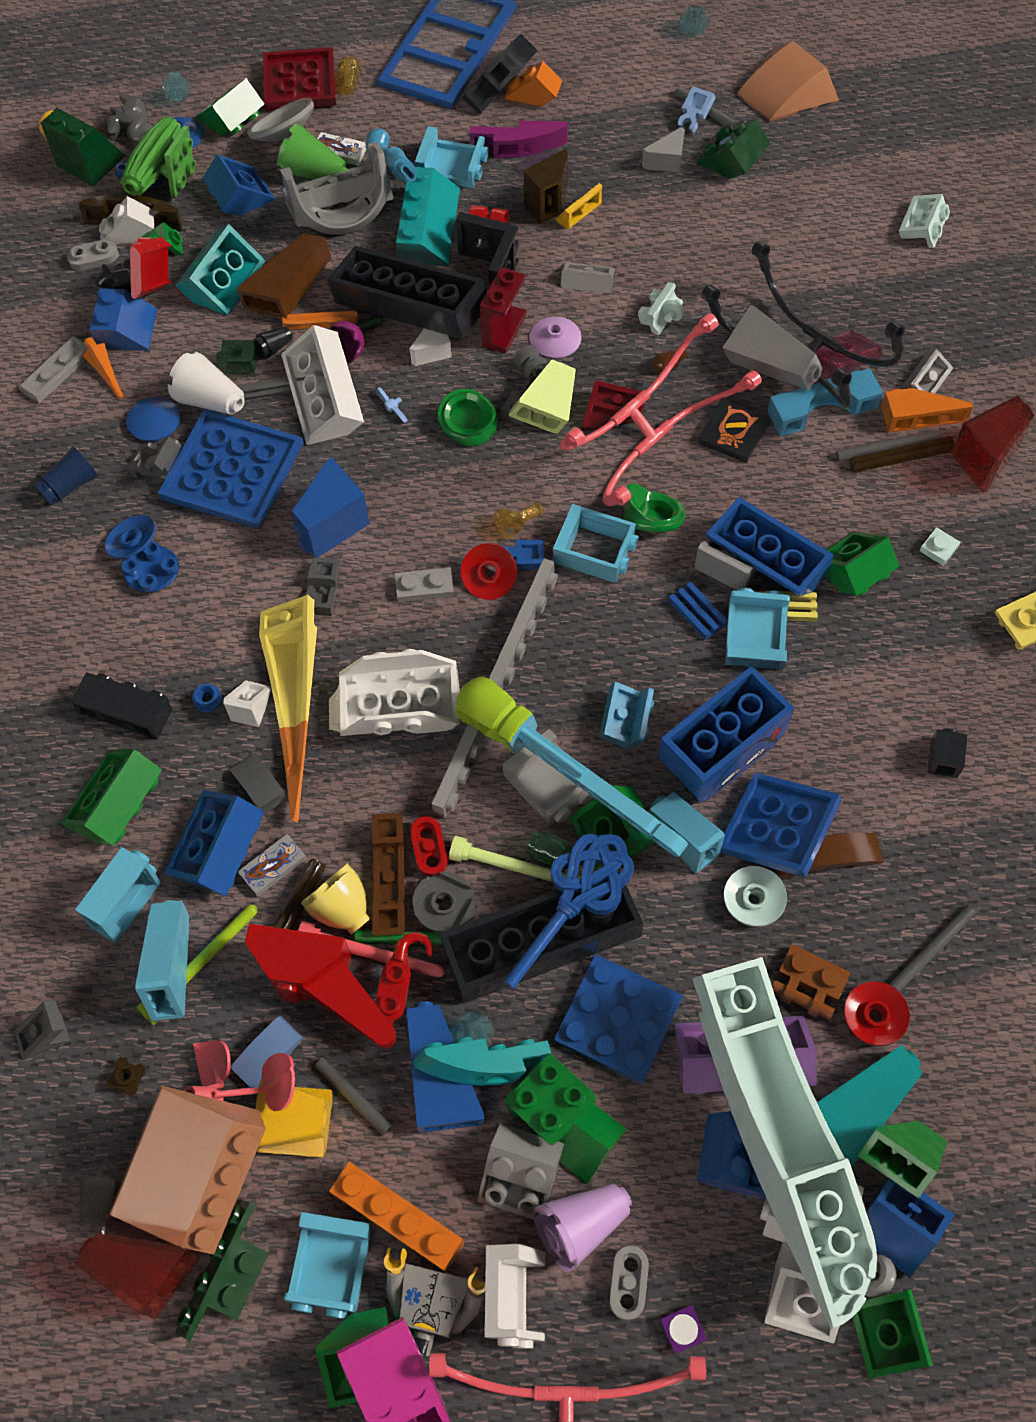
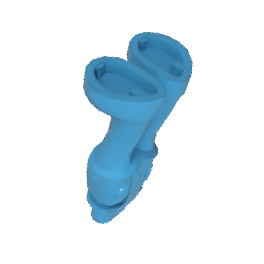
M380 128L370 131L365 142L367 155L370 157L368 144L377 142L384 152L387 171L391 172L400 181H415L417 177L416 168L407 159L404 152L398 147L387 148L390 141L388 133Z

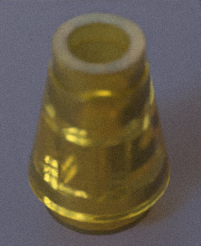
M348 56L342 58L338 64L340 92L342 94H354L361 73L359 61L354 57Z

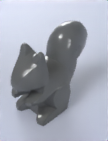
M120 94L119 98L123 103L122 109L111 107L110 111L114 115L104 119V126L111 135L112 141L118 137L122 130H127V139L133 145H137L145 132L152 127L151 124L147 123L148 114L146 106L138 97Z

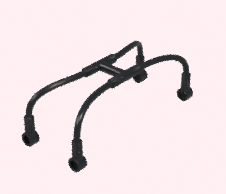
M757 241L753 245L752 255L758 258L760 269L764 272L769 289L777 304L797 326L803 329L805 334L814 339L806 347L815 353L824 345L835 353H841L853 360L876 367L894 366L901 360L902 351L904 350L902 336L905 332V327L897 321H891L885 328V336L890 338L892 350L895 353L894 358L889 360H877L854 353L815 326L803 322L786 305L775 286L768 258L770 246L762 241ZM713 285L705 286L701 293L702 299L708 302L711 314L716 317L718 323L732 333L735 327L726 322L721 315V307L718 301L720 290ZM839 368L833 373L831 382L838 387V391L820 375L817 381L829 391L838 403L844 408L850 406L851 392L849 383L852 375L843 368Z

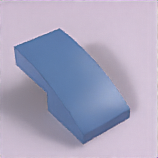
M278 1016L253 1040L230 1068L250 1088L259 1087V1082L262 1078V1067L266 1060L276 1053L290 1055L303 1037L282 1016Z

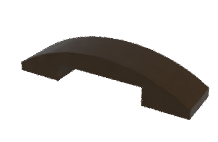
M113 194L88 198L79 203L85 224L100 225L103 219H107L112 214L114 207L117 204H121L128 196L153 209L156 226L164 222L171 229H175L178 232H182L183 229L178 209L164 201L151 197Z

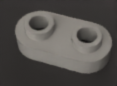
M103 239L71 248L67 253V260L71 268L81 271L102 266V264H110L118 258L119 252L112 240Z
M626 1246L620 1249L613 1262L609 1304L613 1314L625 1321L637 1318L645 1306L649 1262L645 1252L636 1246ZM627 1259L636 1261L637 1269L634 1272H629L625 1269L624 1262ZM629 1295L632 1297L634 1304L630 1309H625L621 1306L620 1299L622 1296Z

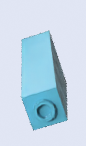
M167 900L163 903L151 904L135 990L152 1021L184 1018L189 914L183 901Z

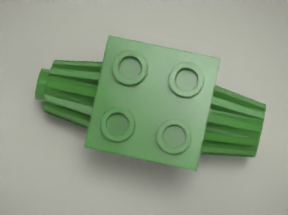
M168 116L160 119L146 131L128 157L120 178L122 188L128 194L140 196L163 174L168 178L171 197L176 198L181 189L185 188L186 181L191 174H194L196 168V161L192 155L193 140L190 138L189 127L183 126L181 128L180 123L176 119Z

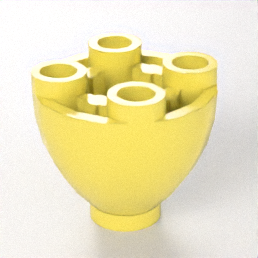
M348 863L301 902L306 912L318 922L333 928L345 929L350 934H353L370 919L366 914V895L363 884L358 874Z

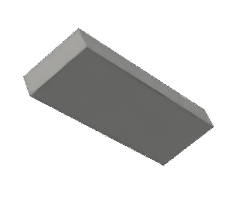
M72 336L18 386L20 391L37 403H41L86 360L82 356L87 351L84 342Z

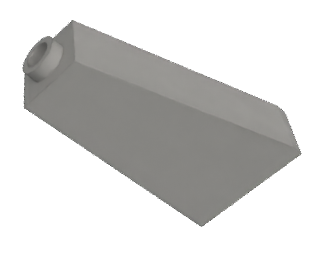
M750 305L723 346V350L730 362L808 391L813 383L819 379L823 369L812 350L752 305Z

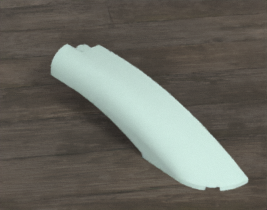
M760 957L692 978L703 1012L698 1014L729 1107L764 1194L830 1327L836 1328L851 1319L866 1301L864 1296L871 1279H875L877 1254L875 1239L849 1160L844 1158L809 1087L786 1030L763 958Z

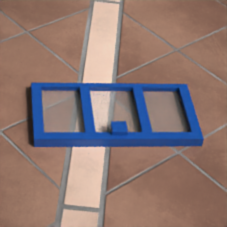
M429 0L377 78L376 85L453 109L515 11L516 1Z

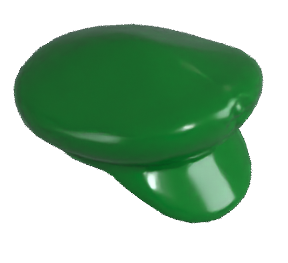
M463 388L451 391L442 399L438 406L437 417L440 427L450 438L460 444L470 447L480 446L489 441L496 432L498 426L497 411L486 397L475 390Z
M630 483L627 486L631 493V499L624 505L621 518L636 523V530L669 532L681 527L684 523L686 516L685 508L676 499L662 493L648 491L636 483Z

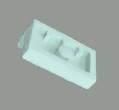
M943 194L913 196L899 229L901 239L926 238L928 248L935 247L938 238L942 235V227L945 220L949 218V206L945 204Z

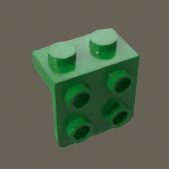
M550 1053L543 1061L534 1066L531 1073L520 1084L516 1085L509 1092L504 1103L508 1112L518 1122L523 1120L548 1145H555L594 1105L596 1096L590 1088Z

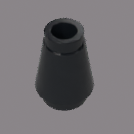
M284 326L258 333L256 338L252 340V345L260 358L266 356L270 358L292 341L293 336L289 328Z

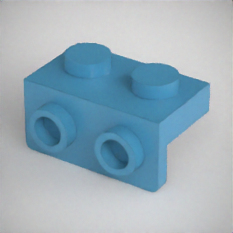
M616 681L609 686L599 738L627 749H632L643 743L649 733L647 723L654 707V700H652L654 689L647 687L640 692Z

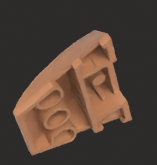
M794 41L774 47L737 93V96L769 122L796 115L798 111L805 109H817L822 104L839 102L827 67Z

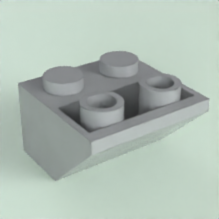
M500 1123L490 1145L477 1201L534 1220L533 1217L539 1214L533 1211L534 1208L549 1200L564 1143L557 1142L555 1145H548L539 1135Z

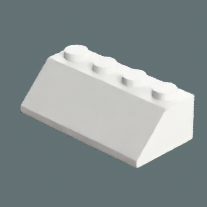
M313 325L281 354L304 438L308 445L349 435L364 423L338 332ZM305 377V379L302 381H296L295 379Z

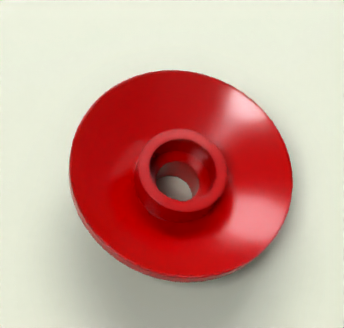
M484 543L477 545L465 555L462 561L461 578L463 584L471 594L480 599H498L506 595L515 584L517 578L516 562L511 553L498 544ZM488 566L495 568L494 576H489L486 573Z
M870 981L858 985L848 995L844 1005V1017L849 1030L860 1041L872 1046H888L897 1042L906 1033L910 1023V1010L904 996L896 988L883 982ZM871 1011L878 1012L881 1018L880 1021H872L869 1013Z

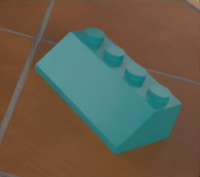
M415 167L417 175L415 181L406 183L396 240L397 255L400 258L426 265L449 266L460 188L435 168Z

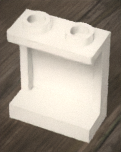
M521 1244L486 1245L485 1338L498 1339V1346L532 1349L533 1341H545V1333L526 1330V1267L545 1266V1251Z

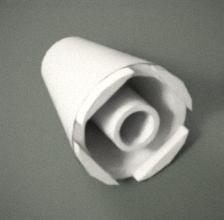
M194 352V354L186 353L176 361L169 375L173 377L172 386L168 384L170 397L175 401L230 415L243 408L245 402L243 391L204 355L199 352Z

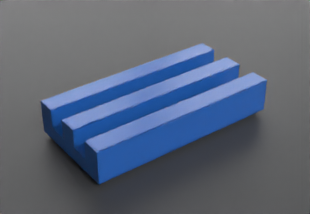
M691 581L686 584L684 589L680 588L677 590V594H671L668 598V602L704 640L727 625L728 620ZM688 593H690V594L694 597V599L713 617V619L717 622V624H716V623L712 620V618L693 600V598H692ZM681 598L710 627L709 630L680 601Z

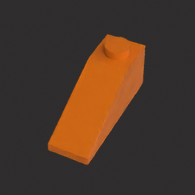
M914 388L885 391L880 406L888 433L965 423L968 421L973 409L972 402Z

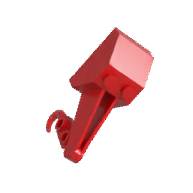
M249 923L245 938V944L278 995L282 996V1000L290 1003H300L301 999H313L382 1049H388L395 1044L397 1035L393 1023L401 1018L405 1011L411 980L407 958L408 947L414 942H420L425 945L427 955H433L432 942L422 933L411 932L399 939L393 955L382 969L375 1003L349 970L352 955L344 937Z

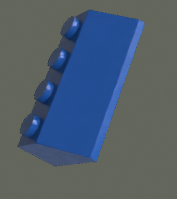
M741 497L736 499L705 535L711 541L798 596L812 593L829 574L833 559L832 553Z

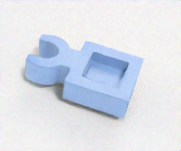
M692 86L682 106V110L686 114L679 118V128H683L686 123L690 122L689 130L691 133H694L698 127V118L705 120L715 100L714 93Z

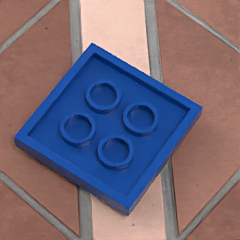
M755 772L724 833L725 837L720 853L806 878L842 801L840 794Z
M595 954L554 1038V1043L643 1085L683 995Z

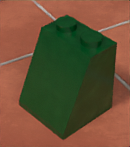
M56 108L40 122L56 166L93 187L125 157V154L97 129L59 108Z

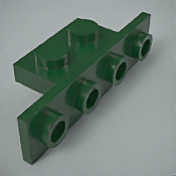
M239 1199L238 1203L234 1205L215 1253L209 1254L211 1259L206 1270L200 1272L194 1282V1295L189 1305H185L178 1315L176 1321L178 1328L175 1333L186 1340H192L207 1306L238 1320L269 1252L240 1238L256 1206L249 1201Z

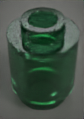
M534 830L528 841L526 853L532 855V859L552 867L553 862L560 855L571 853L573 848H570V840L545 830L541 832Z

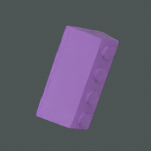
M804 1016L782 1017L809 1086L817 1085V1050ZM701 1022L675 1024L679 1073L683 1094L692 1093L700 1095L706 1092L724 1091Z

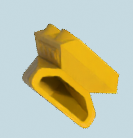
M262 1078L260 1079L259 1087L264 1085ZM295 1087L290 1104L282 1111L269 1109L265 1101V1092L258 1093L255 1109L259 1110L266 1129L257 1152L275 1155L324 1157L332 1107V1090Z

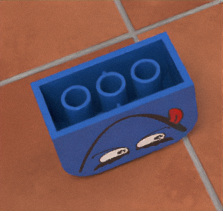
M750 666L661 738L658 759L700 802H705L758 761L780 740L789 726L795 707L757 670Z

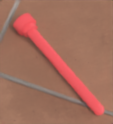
M302 921L298 931L329 935L322 933L321 929L316 928V924ZM345 939L350 953L387 964L394 953ZM407 956L410 970L438 978L444 976L445 968L442 965Z

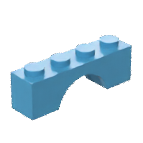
M871 369L851 372L852 378L849 383L851 392L850 406L845 409L853 415L879 408L883 391ZM831 378L827 379V381L838 391V387L831 382ZM817 383L813 384L809 391L799 388L789 392H780L770 397L767 412L781 437L805 430L809 413L819 406L836 405L844 407L838 403L823 385Z

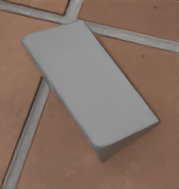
M564 263L561 274V288L611 293L615 268Z
M935 349L924 355L900 389L914 388L936 393L953 367Z

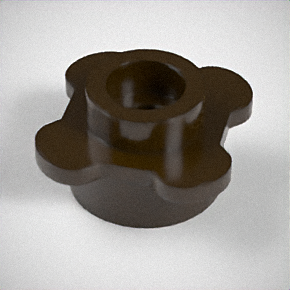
M120 1058L115 1062L113 1075L107 1079V1086L112 1090L118 1088L124 1091L126 1095L132 1096L138 1091V1086L141 1083V1078L146 1073V1069L142 1064L134 1065L129 1063L126 1058ZM129 1074V1078L125 1080L123 1078L124 1075Z

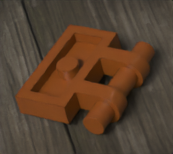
M791 944L777 974L789 980V982L785 985L775 980L772 988L774 994L781 997V1001L787 1004L792 1002L807 1009L808 1014L814 1017L819 1015L830 1021L835 1009L824 1004V999L827 998L837 1003L851 972ZM800 985L816 993L814 998L797 991V986Z

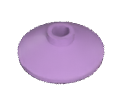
M547 317L538 321L532 327L529 339L530 344L537 349L540 355L554 359L563 358L577 350L581 343V332L578 326L567 318Z

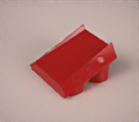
M139 237L138 241L133 242L130 247L131 297L134 299L161 290L172 283L169 280L168 248L172 245L162 237Z

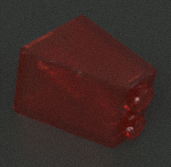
M1018 395L965 421L952 449L951 455L983 493L990 489L1016 453L1035 416L1030 406L1025 404Z
M97 1232L94 1238L89 1237L82 1244L78 1251L80 1257L74 1264L141 1315L157 1319L195 1266L199 1257L181 1246Z

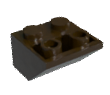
M566 149L523 170L524 206L540 224L560 215L562 212L568 188V151Z

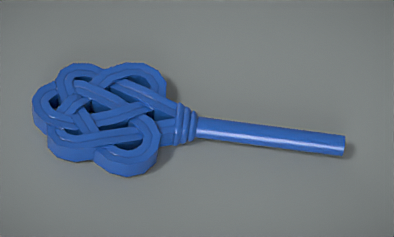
M594 834L583 835L575 843L571 853L560 855L553 862L551 879L554 887L563 892L562 896L559 897L556 907L557 912L503 982L511 989L516 987L567 919H572V917L579 915L580 911L584 908L595 915H607L616 910L621 901V889L630 882L634 874L633 860L627 855L626 844L620 836L613 834L601 835L600 837ZM580 865H584L582 869V877L578 878ZM595 865H603L602 868L594 872ZM568 868L567 877L564 878L562 871ZM581 892V894L574 899V894ZM610 896V897H609L607 900H605V901H599V900H601V899H603V898H606V897Z

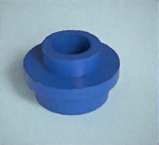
M202 684L195 689L192 701L197 710L212 712L220 706L222 694L216 686ZM204 697H213L210 701L203 702Z

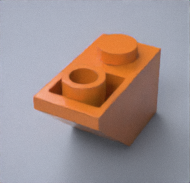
M541 61L535 66H529L520 76H514L507 84L508 90L504 98L510 101L542 107L556 98L562 80L544 61Z

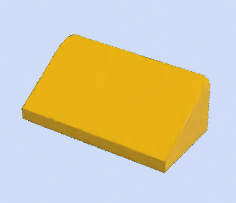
M600 183L564 210L555 220L566 229H570L601 204L602 185Z

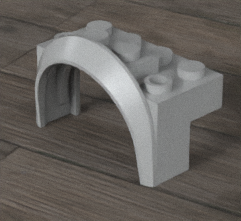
M377 142L368 144L371 163L296 185L291 168L288 167L280 170L285 187L283 193L287 208L298 227H311L318 232L331 235L351 233L369 224L379 214L384 204L388 200L393 199L384 152ZM364 197L368 198L371 204L368 205ZM337 203H352L340 209L328 210Z

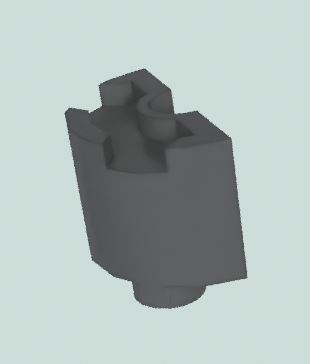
M168 436L158 439L157 442L140 445L126 472L137 478L140 474L153 477L151 480L153 483L164 482L179 455L181 443Z

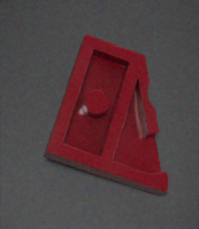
M595 380L581 430L599 429L604 426L614 414L641 391ZM642 404V405L638 408V410L641 412V414H642V411H643V408H644V404ZM629 416L619 425L633 423L634 421Z

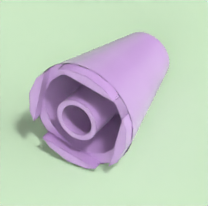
M609 1184L542 1203L534 1208L533 1211L539 1214L533 1218L538 1235L547 1252L550 1253L553 1248L560 1258L555 1262L557 1266L565 1272H570L629 1216V1206L632 1205L628 1192L623 1187Z

